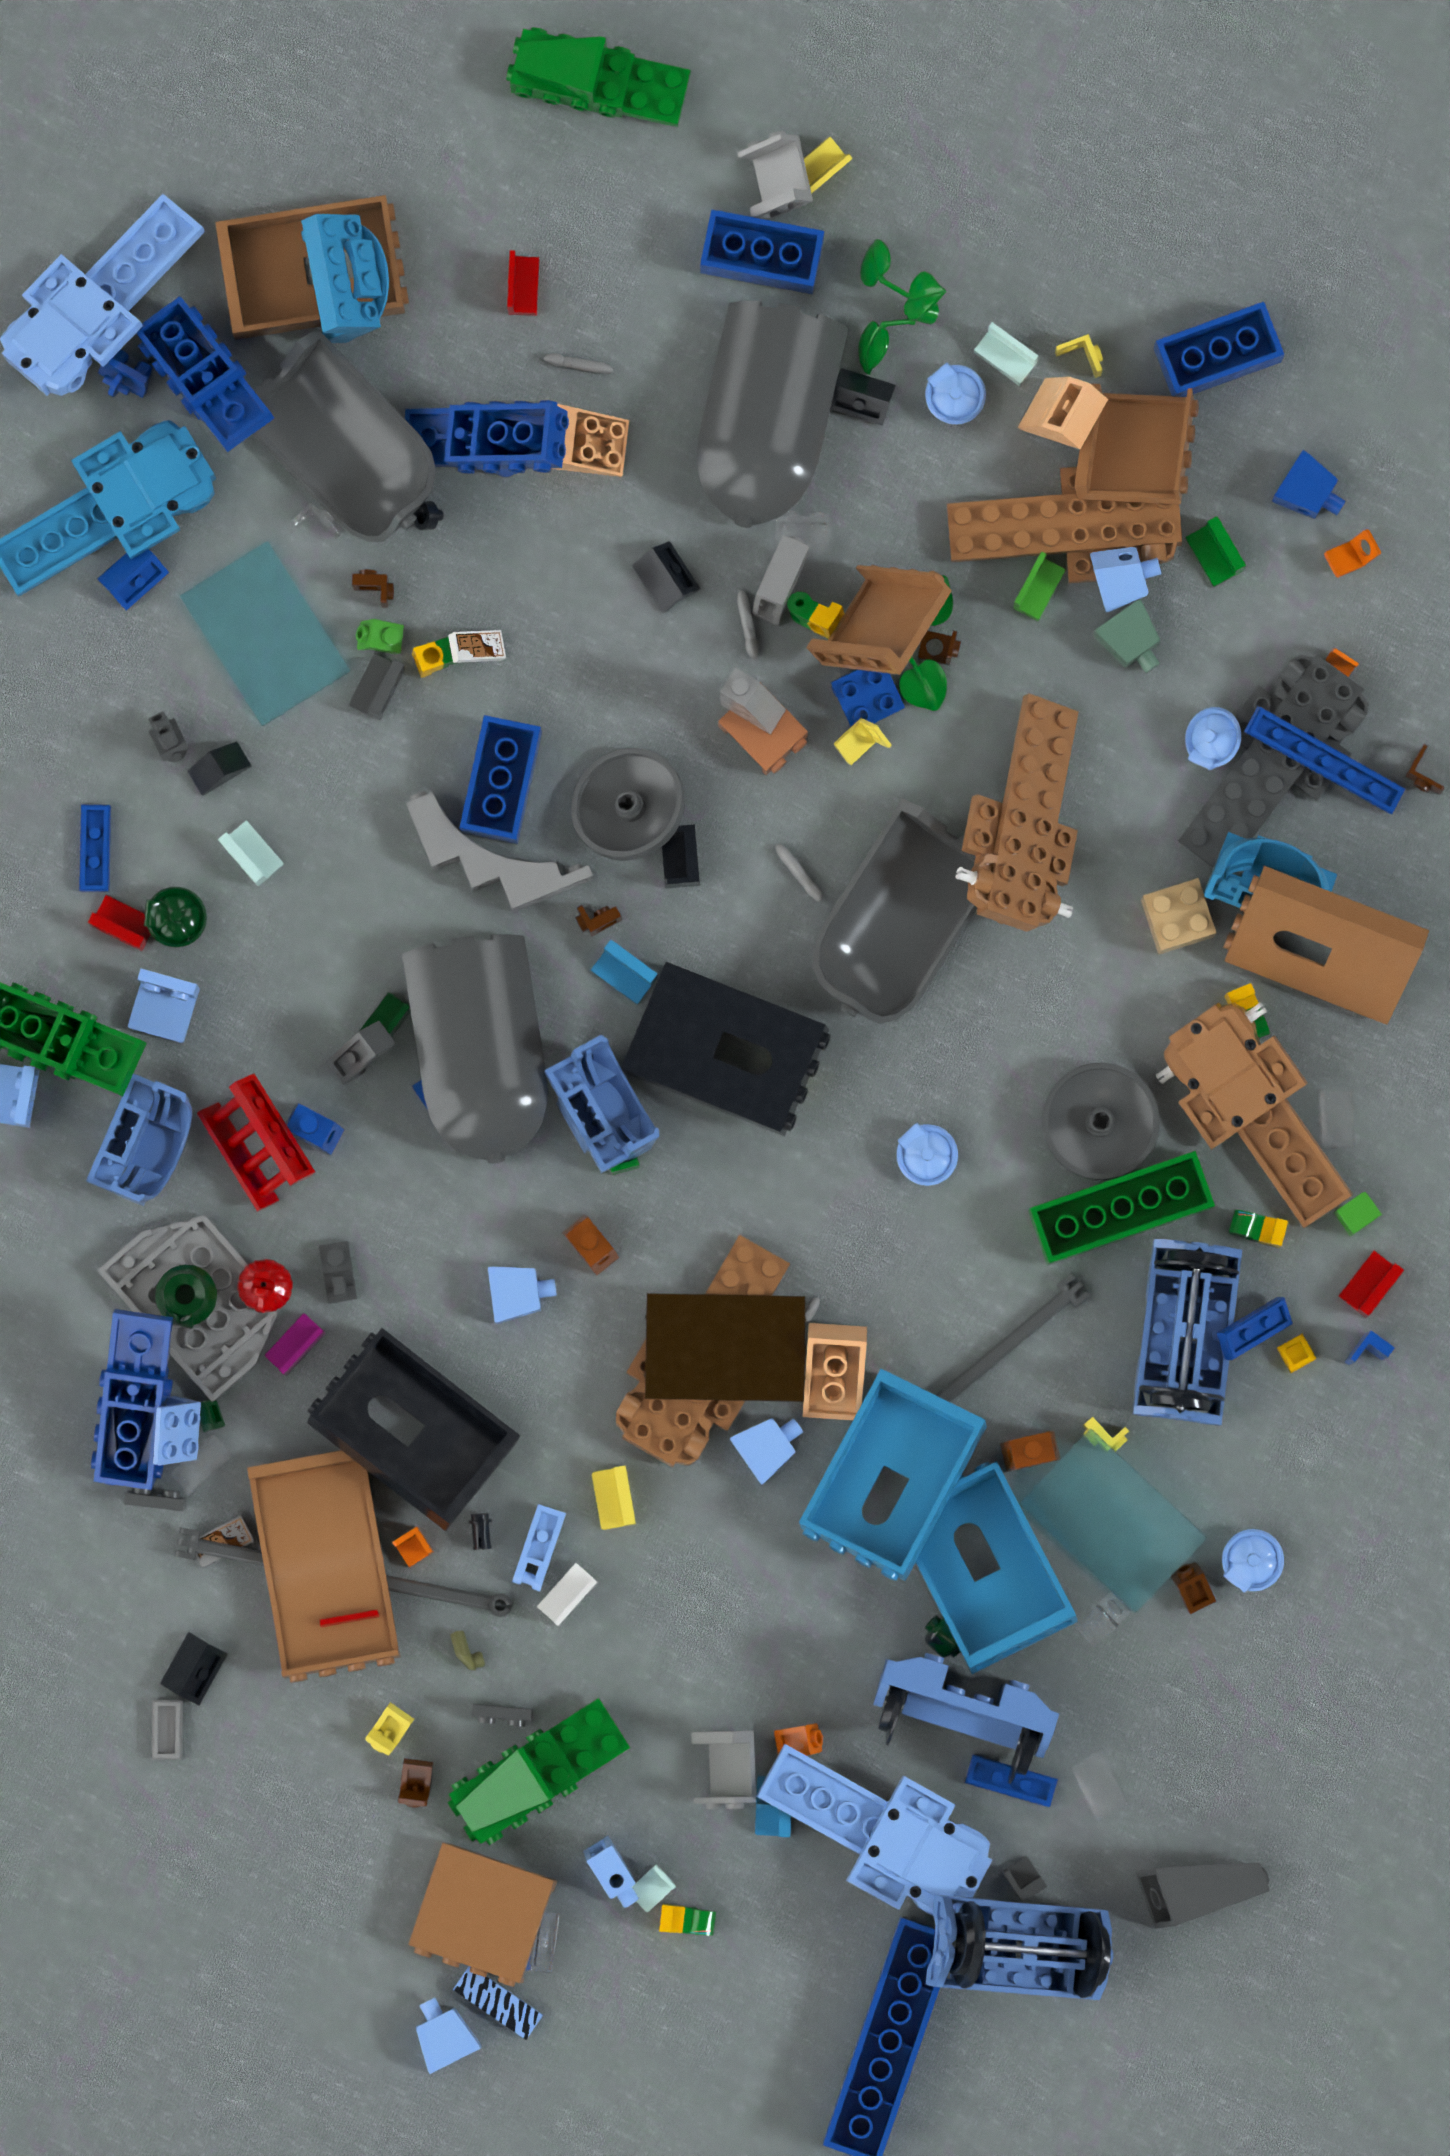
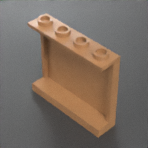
M1091 384L1108 401L1079 450L1075 478L1077 498L1181 505L1182 494H1187L1188 476H1185L1186 468H1191L1192 451H1188L1189 443H1194L1195 425H1192L1193 417H1198L1199 401L1194 400L1192 388H1188L1187 397L1102 393L1101 384Z
M857 565L856 569L866 579L830 638L828 640L811 639L806 648L824 666L900 675L952 590L945 584L943 576L935 571L923 572L915 569L904 570L896 567L884 568L876 565Z
M442 1843L408 1945L415 1947L414 1953L431 1958L432 1953L442 1956V1962L454 1967H459L460 1963L471 1966L469 1971L483 1977H487L488 1973L499 1976L498 1982L512 1987L515 1986L516 1982L524 1983L525 1978L523 1976L551 1892H554L558 1880L450 1843Z

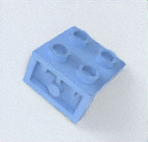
M140 968L137 979L140 982L128 1027L132 1030L183 1043L200 988L195 983Z
M0 1064V1123L30 1128L40 1072L36 1067L26 1065L24 1067Z
M172 1396L167 1397L166 1406L157 1407L154 1465L161 1466L197 1460L201 1402Z

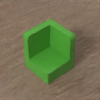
M1362 1192L1334 1212L1350 1237L1382 1215L1366 1192Z

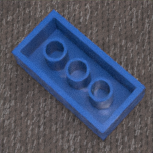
M711 209L700 263V273L813 295L824 242V231Z
M1264 301L1156 340L1153 348L1173 397H1187L1188 388H1192L1193 394L1276 365L1282 362L1285 355Z
M484 715L459 827L461 833L518 845L542 735L540 726Z

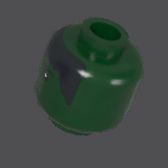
M935 1615L925 1626V1629L928 1631L925 1636V1642L941 1657L946 1658L951 1655L954 1658L960 1653V1650L943 1617L939 1618Z

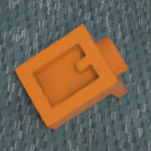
M817 1723L774 1730L778 1754L784 1744L806 1756L822 1752L823 1735Z

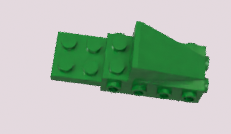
M531 27L530 30L523 29L521 37L516 36L513 54H517L515 64H509L506 81H510L511 93H515L516 96L526 99L533 97L552 105H568L578 111L590 110L609 118H614L615 116L622 118L625 115L678 127L691 70L636 58L635 54L624 47L615 46L614 49L607 48L606 38L601 36L574 38L568 34L554 36L547 34L546 30L537 27Z
M0 982V1051L2 1048L8 1050L7 1056L23 1062L24 1058H28L31 1060V1066L45 1072L50 1067L54 1069L53 1075L69 1081L70 1078L83 1080L122 1097L124 1096L145 1049L146 1042L96 1022L98 1017L87 1011L81 1010L80 1014L73 1012V1006L58 1000L56 1005L50 1002V997L35 991L34 995L27 993L28 988L12 982L11 986Z
M600 1698L594 1700L548 1731L543 1732L540 1728L526 1737L529 1743L521 1748H518L515 1744L501 1753L504 1759L495 1765L490 1760L476 1770L479 1775L470 1781L465 1776L451 1785L454 1791L449 1793L451 1800L447 1803L456 1817L462 1815L467 1825L463 1828L472 1842L477 1840L479 1844H482L486 1841L490 1846L504 1837L501 1833L503 1829L510 1825L513 1829L518 1828L528 1821L526 1816L528 1813L535 1809L538 1813L546 1810L553 1805L551 1800L553 1797L560 1793L563 1797L571 1794L578 1789L576 1784L578 1781L631 1748Z

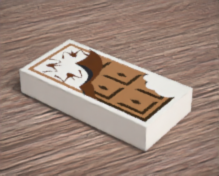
M501 630L453 632L448 635L453 663L501 661L506 658Z

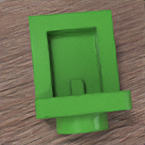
M377 619L361 621L356 632L357 649L362 651L371 649L395 655L401 654L404 625Z

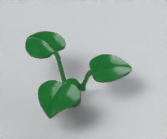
M880 239L874 240L863 258L860 269L861 280L868 287L875 286L879 280L883 285L908 298L904 305V314L908 318L883 321L880 325L872 321L863 330L858 345V356L864 372L868 375L880 363L888 349L889 334L885 328L905 324L914 326L916 321L928 325L933 324L939 313L937 302L947 292L931 273L925 271L920 272L914 278L909 293L887 281L883 274L890 267L891 257L887 245Z
M942 575L945 584L950 588L948 578ZM952 592L930 626L943 624L951 616L954 607ZM911 656L909 662L914 669H909L902 674L899 683L900 692L903 698L913 706L935 712L942 706L947 693L945 671L937 662L930 659L923 661L918 666Z

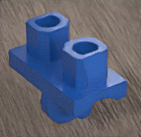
M120 349L104 367L100 365L98 374L104 377L102 382L110 386L108 395L115 397L121 392L128 396L132 392L143 398L147 393L148 381L152 372V367L147 363L139 361L135 368L132 369L126 365L129 355Z

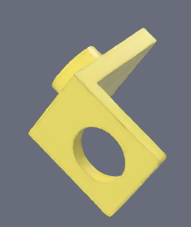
M1089 334L1056 346V357L1083 347L1095 378L1101 376L1102 367L1100 362L1103 361V357L1098 345L1093 346Z
M860 718L834 742L836 749L850 765L856 762L875 743L890 748L892 745L876 724Z

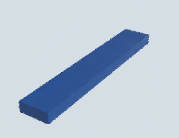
M1257 706L1244 730L1246 734L1388 814H1393L1405 791V788L1262 707Z

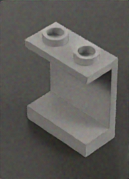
M786 131L773 132L769 135V139L751 142L747 145L748 148L737 152L738 158L752 159L754 162L762 202L750 207L752 217L771 220L813 202L798 135L786 134Z
M754 1730L691 1732L692 1744H709L711 1797L694 1798V1804H706V1809H724V1803H726V1809H744V1803L756 1802Z

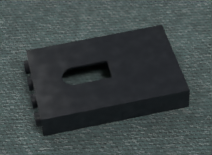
M665 962L621 1069L628 1075L785 1137L787 1130L791 1131L795 1125L797 1115L794 1113L798 1103L803 1104L808 1093L806 1084L809 1077L816 1075L820 1064L817 1058L821 1050H826L831 1034H828L829 1028L826 1024ZM723 1032L766 1048L772 1056L770 1068L763 1074L755 1075L714 1059L713 1055Z
M381 1328L376 1335L371 1332L361 1345L364 1350L359 1356L353 1354L343 1368L347 1371L342 1377L335 1376L325 1389L328 1391V1394L323 1400L317 1398L307 1410L310 1413L307 1424L444 1531H447L517 1444L521 1435ZM377 1396L390 1398L425 1425L408 1447L369 1416L368 1404L373 1398Z

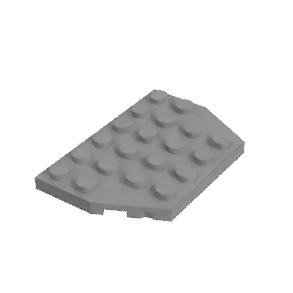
M203 1215L140 1232L97 1271L133 1312L160 1316L163 1315L157 1307L155 1292L159 1280L168 1270L179 1265H195L205 1270L212 1277L217 1289V1301L214 1310L208 1318L194 1325L192 1329L172 1324L169 1353L213 1402L257 1365L280 1309H277L276 1312L260 1313L247 1307L242 1302L237 1290L240 1273L248 1263L213 1223Z

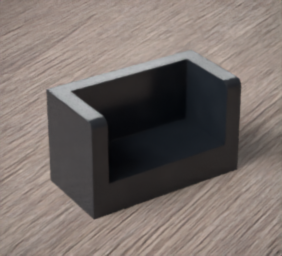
M695 824L681 825L670 840L662 846L665 889L700 886Z

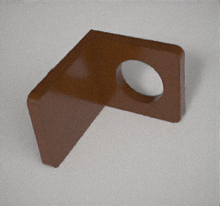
M953 630L952 636L927 631L921 640L918 658L923 660L930 659L950 666L951 658L958 657L961 641L956 640L957 631ZM932 639L941 641L943 651L938 655L929 654L926 649L928 641Z
M1423 744L1405 777L1414 781L1413 785L1419 790L1426 793L1431 790L1440 795L1445 788L1444 786L1415 771L1428 745Z

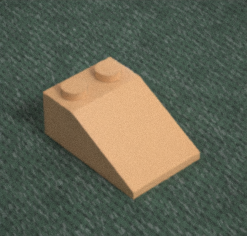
M809 1323L802 1417L854 1420L862 1405L867 1327Z

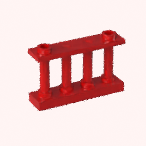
M255 1073L235 1081L229 1086L235 1097L224 1106L217 1102L198 1111L197 1115L258 1212L279 1201L274 1190L287 1181L292 1186L309 1178L315 1173V1170ZM241 1107L250 1122L237 1131L229 1116ZM257 1132L265 1147L252 1156L243 1141ZM272 1156L280 1172L270 1180H267L259 1166Z

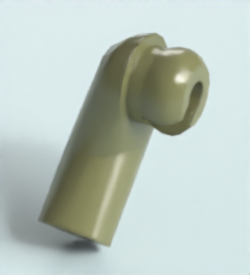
M456 1631L450 1635L456 1657L469 1670L476 1671V1668H481L485 1665L481 1652L478 1651L471 1654L464 1631Z

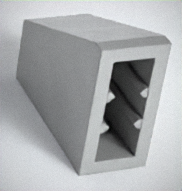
M782 535L756 593L752 611L753 616L774 625H779L786 609L787 601L793 592L808 555L809 546L802 539L795 536L787 537Z
M736 667L720 691L722 706L770 735L786 711L759 681Z

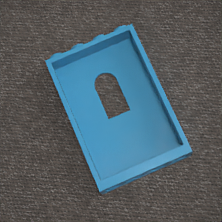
M880 1369L799 1521L801 1529L804 1530L802 1534L816 1542L822 1539L830 1543L828 1547L839 1554L844 1555L845 1552L856 1556L855 1561L865 1567L870 1568L871 1565L882 1569L881 1574L891 1580L897 1581L900 1578L906 1581L987 1428L985 1419ZM885 1466L909 1478V1481L888 1520L880 1525H872L863 1518L862 1507Z
M997 1461L992 1464L985 1462L974 1469L975 1472L966 1477L961 1475L915 1562L971 1674L1078 1622L1077 1616ZM963 1524H974L980 1528L1001 1568L974 1582L954 1542V1533Z

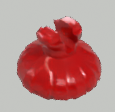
M271 1259L254 1260V1262L249 1263L240 1273L237 1290L242 1302L247 1307L260 1313L276 1312L277 1309H281L290 1299L293 1290V1281L289 1271L285 1269L284 1265ZM263 1282L266 1283L265 1287H262Z

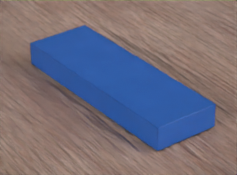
M81 805L80 892H109L111 805Z
M1276 1297L1216 1334L1225 1360H1233L1292 1325L1293 1322L1285 1298Z
M972 1754L964 1783L1046 1807L1051 1806L1058 1781L1057 1778L1028 1770L1026 1775L1017 1774L1011 1784H1008L1011 1765Z

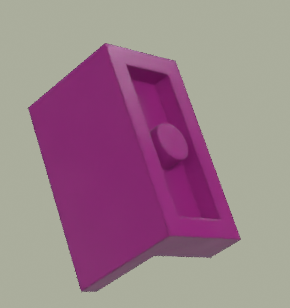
M303 1313L264 1356L282 1374L287 1376L326 1333Z

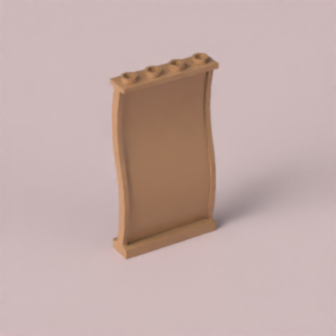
M342 1450L247 1467L275 1624L282 1677L284 1679L289 1678L290 1683L307 1680L308 1674L319 1673V1677L336 1675V1669L348 1667V1672L364 1670L366 1669L365 1664L377 1662L378 1667L395 1664L394 1659L400 1658L401 1655L368 1470ZM376 1609L379 1611V1617L326 1627L320 1626L319 1620Z

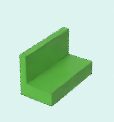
M1042 551L1013 606V609L1036 621L1040 620L1066 570L1045 559L1046 553Z

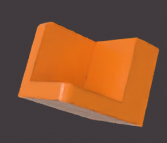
M419 1527L413 1528L392 1542L409 1568L434 1553Z

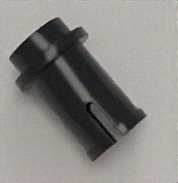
M488 1513L471 1514L469 1524H472L473 1550L492 1549L489 1522H492V1519H489Z

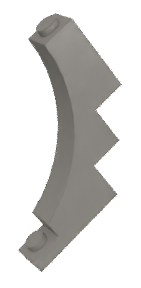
M426 791L418 792L410 796L411 801L406 803L433 871L461 860L473 892L501 881L513 913L594 880L589 865L585 867L582 864L574 865L566 869L567 874L562 876L556 862L518 861L494 854L480 847L452 824L439 806L433 792L429 794Z

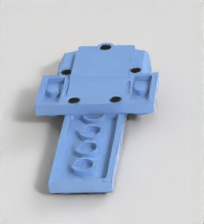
M162 194L86 274L61 254L22 294L31 307L17 320L13 321L2 334L0 341L5 349L2 355L10 365L46 396L50 393L62 396L69 392L77 391L85 381L92 358L104 367L143 326L129 310L205 232L204 228L167 196Z
M784 1744L756 1797L858 1853L859 1857L846 1881L898 1910L901 1908L906 1896L913 1900L917 1908L934 1917V1895L973 1897L992 1862V1859L988 1858L990 1843L983 1834L963 1823H953L948 1820L955 1804L905 1776H902L888 1802ZM957 1903L953 1905L954 1914H956Z

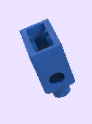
M1302 450L1272 499V502L1314 519L1322 507L1337 516L1346 501L1332 493L1338 479L1305 450Z
M299 1103L295 1104L286 1121V1125L293 1136L329 1155H332L345 1130L336 1122Z

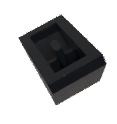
M236 741L209 751L188 770V773L202 796L249 769L252 765Z

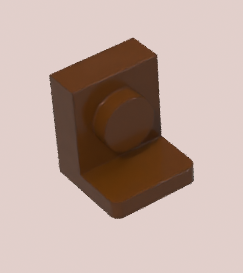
M581 905L577 907L579 915L575 917L582 932L588 930L591 937L622 921L616 906L611 909L609 906H605L594 912V918L590 919Z
M1196 1562L1184 1564L1170 1574L1189 1614L1216 1602L1206 1576Z

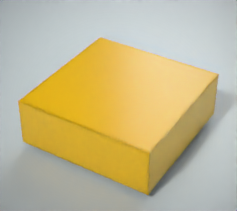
M1303 1333L1276 1348L1290 1374L1317 1359Z

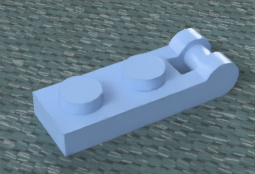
M538 1504L512 1583L518 1585L525 1583L531 1585L533 1590L541 1591L566 1513ZM528 1563L539 1566L536 1575L526 1572Z

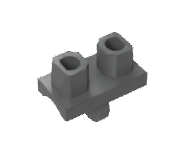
M164 711L150 717L148 720L153 729L148 732L163 762L166 760L177 762L183 759L189 747L175 719L168 720Z

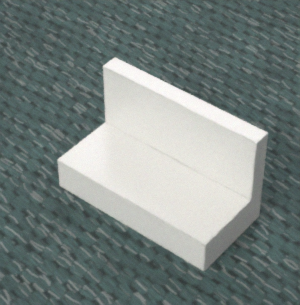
M575 1563L537 1607L557 1626H560L598 1582Z

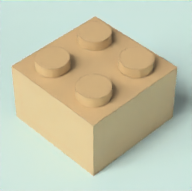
M1199 878L1143 895L1141 898L1158 955L1214 938L1217 933Z

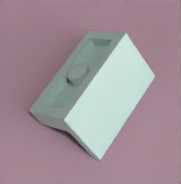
M993 322L989 325L986 335L974 349L976 355L1019 386L1035 367L1038 360L1036 353Z
M247 820L231 834L226 832L218 839L220 844L257 886H260L284 865Z

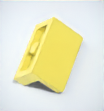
M831 137L826 138L804 157L811 194L853 159L850 154H844Z
M626 1466L593 1472L592 1480L601 1529L607 1530L635 1525L636 1520Z

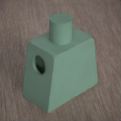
M1140 599L1095 629L1093 634L1095 639L1125 668L1137 661L1145 673H1149L1160 664L1151 651L1159 645L1160 638Z

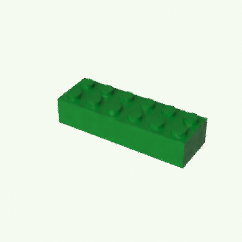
M1193 1151L1031 1207L1028 1213L1046 1264L1049 1266L1213 1209L1215 1203L1197 1153Z

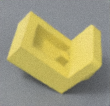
M1091 1417L1082 1425L1086 1429L1083 1435L1093 1446L1099 1444L1105 1451H1108L1111 1447L1114 1451H1117L1128 1440L1124 1436L1129 1432L1126 1427L1112 1438L1094 1417Z
M390 1702L365 1740L371 1744L373 1749L389 1756L407 1732L414 1718Z

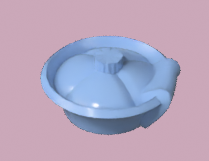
M946 362L927 378L926 403L931 413L937 419L948 424H963L973 420L983 409L986 400L985 385L980 376L972 369L962 365H949Z
M1220 707L1206 708L1197 713L1190 721L1185 734V745L1189 754L1188 760L1208 770H1213L1228 763L1237 753L1241 743L1239 722L1231 712Z
M915 1123L898 1139V1166L904 1176L910 1181L925 1186L936 1185L946 1180L953 1173L958 1161V1149L955 1140L945 1129L936 1125H920Z
M1247 1529L1235 1534L1227 1542L1223 1551L1222 1565L1225 1572L1223 1577L1241 1589L1243 1593L1246 1591H1260L1270 1587L1278 1580L1284 1567V1554L1279 1542L1269 1533L1258 1529Z

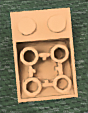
M1072 377L1045 378L1017 428L1081 449L1108 399L1088 382Z
M557 404V406L568 411L569 425L565 434L566 455L563 459L562 468L552 469L622 477L629 420Z

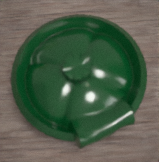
M169 887L159 891L151 899H146L144 926L148 928L150 934L159 943L169 947H184L196 941L203 933L207 921L206 909L202 900L191 890L183 887Z
M188 1264L179 1265L168 1270L159 1280L155 1292L156 1304L163 1316L173 1317L174 1325L192 1329L194 1325L208 1318L214 1310L217 1301L216 1285L212 1277L202 1268Z

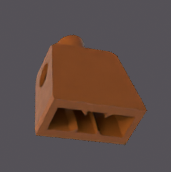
M585 1214L562 1232L596 1276L619 1258L611 1244Z
M1054 1431L1000 1443L1006 1472L1061 1460Z

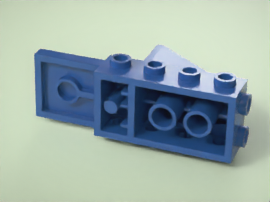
M179 296L142 323L143 326L136 333L141 341L137 346L147 360L150 357L155 360L152 365L162 378L166 375L169 378L166 383L174 395L177 396L181 393L184 398L180 401L189 414L194 413L198 420L201 419L224 449L229 452L272 421L274 416L244 379L247 373L237 360L235 362L230 360L232 354L223 342L218 344L215 341L218 337L209 324L204 326L201 323L203 317L193 305L189 308L181 296Z
M541 400L540 403L515 401L514 404L491 401L489 404L465 402L464 405H450V408L405 409V420L418 432L432 452L435 467H456L458 472L465 474H474L475 469H483L487 473H495L501 477H510L517 473H525L526 469L549 473L551 468H562L563 459L566 455L565 434L569 425L568 411L557 406L555 401Z
M114 1309L107 1369H102L99 1386L103 1387V1396L99 1397L97 1403V1414H100V1424H96L94 1431V1441L98 1443L97 1451H93L91 1459V1469H95L93 1482L152 1490L156 1479H161L164 1465L158 1466L153 1464L157 1407L166 1406L167 1397L171 1396L173 1379H168V1361L173 1317Z

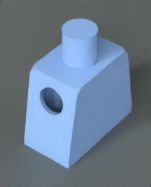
M1135 547L1090 553L1106 613L1147 596L1149 592L1145 579L1162 574L1158 558L1140 562L1138 551Z
M488 1267L494 1321L496 1324L541 1311L540 1298L557 1296L555 1279L538 1281L535 1268Z
M771 1418L731 1437L730 1441L759 1483L763 1485L796 1453L790 1442L801 1435L803 1430L794 1418L780 1428L774 1419Z
M609 1836L583 1851L588 1865L610 1899L617 1896L624 1908L632 1905L639 1899L632 1888L636 1884L634 1877ZM614 1874L620 1875L617 1880L610 1879Z
M435 1997L419 2005L427 2021L416 2026V2031L429 2074L481 2049L480 2042L455 2008L443 2013Z

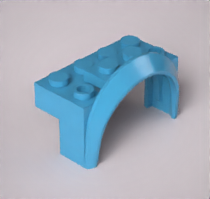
M314 214L301 220L303 227L301 234L303 241L306 243L323 331L321 333L331 343H347L380 328V317L383 314L388 297L389 272L384 251L376 236L368 228L361 225L359 215ZM344 248L352 264L354 276L353 293L351 291ZM358 298H369V299H373V301H372V302H359L357 299H358Z

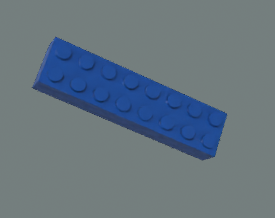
M900 1916L822 2142L823 2146L852 2156H883L940 1987L926 1985L927 1968L933 1956L935 1928Z

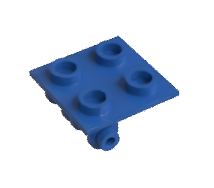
M856 669L830 682L832 692L838 698L850 727L860 718L876 723L905 708L890 673Z

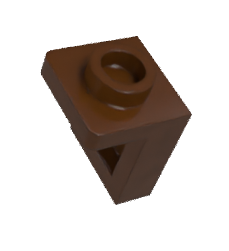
M370 569L359 570V574H352L354 590L381 591L382 608H388V600L394 599V583H389L387 574H377L376 570Z
M404 1758L398 1803L412 1808L427 1806L431 1790L433 1762Z

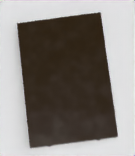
M647 1293L645 1315V1399L804 1402V1381L806 1379L804 1376L805 1296Z

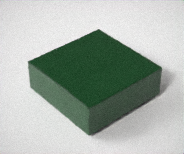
M217 1400L201 1402L200 1424L203 1432L225 1427Z

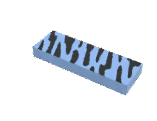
M468 1966L453 1990L527 2040L543 2014L488 1976L483 1977L469 1972L471 1966Z

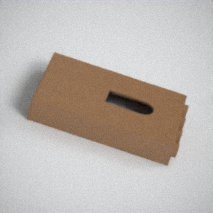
M386 195L215 222L234 339L239 340L321 327L314 284L308 285L304 258H308L306 243L303 241L301 231H303L301 220L314 214L360 216L361 225L368 228L376 236L387 261L389 290L381 317L405 313L404 304H409L407 287H401L399 278L400 276H405L402 259H396L395 249L400 248L398 231L392 232L391 221L396 220L393 203L388 204ZM350 278L351 291L353 293L354 278ZM358 298V299H357L359 302H372V301H373V299H369V298Z
M1264 866L1260 876L1254 875L1248 889L1252 895L1246 894L1240 907V911L1244 912L1243 915L1239 913L1236 915L1231 928L1235 930V934L1229 932L1223 948L1228 951L1224 961L1388 1025L1421 956L1429 930ZM1279 931H1289L1328 946L1332 950L1325 965L1280 948L1274 942V935Z

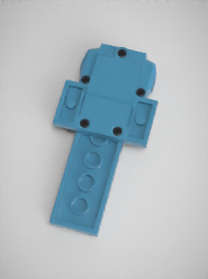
M171 420L163 421L147 429L137 440L128 444L122 432L119 431L71 460L87 486L85 489L0 539V568L19 597L117 538L132 560L180 531L173 516L194 513L208 505L215 494L213 481L216 480V476L185 426L180 428Z

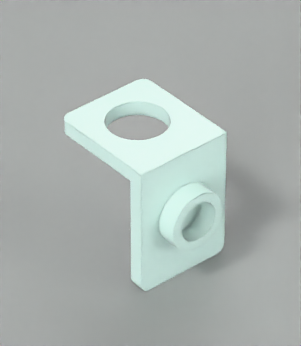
M657 1864L632 1886L639 1898L636 1902L646 1912H649L676 1887L674 1882Z

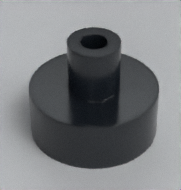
M424 501L414 513L417 517L414 523L419 530H433L436 528L438 521L443 520L444 513L441 509L437 508L433 501Z

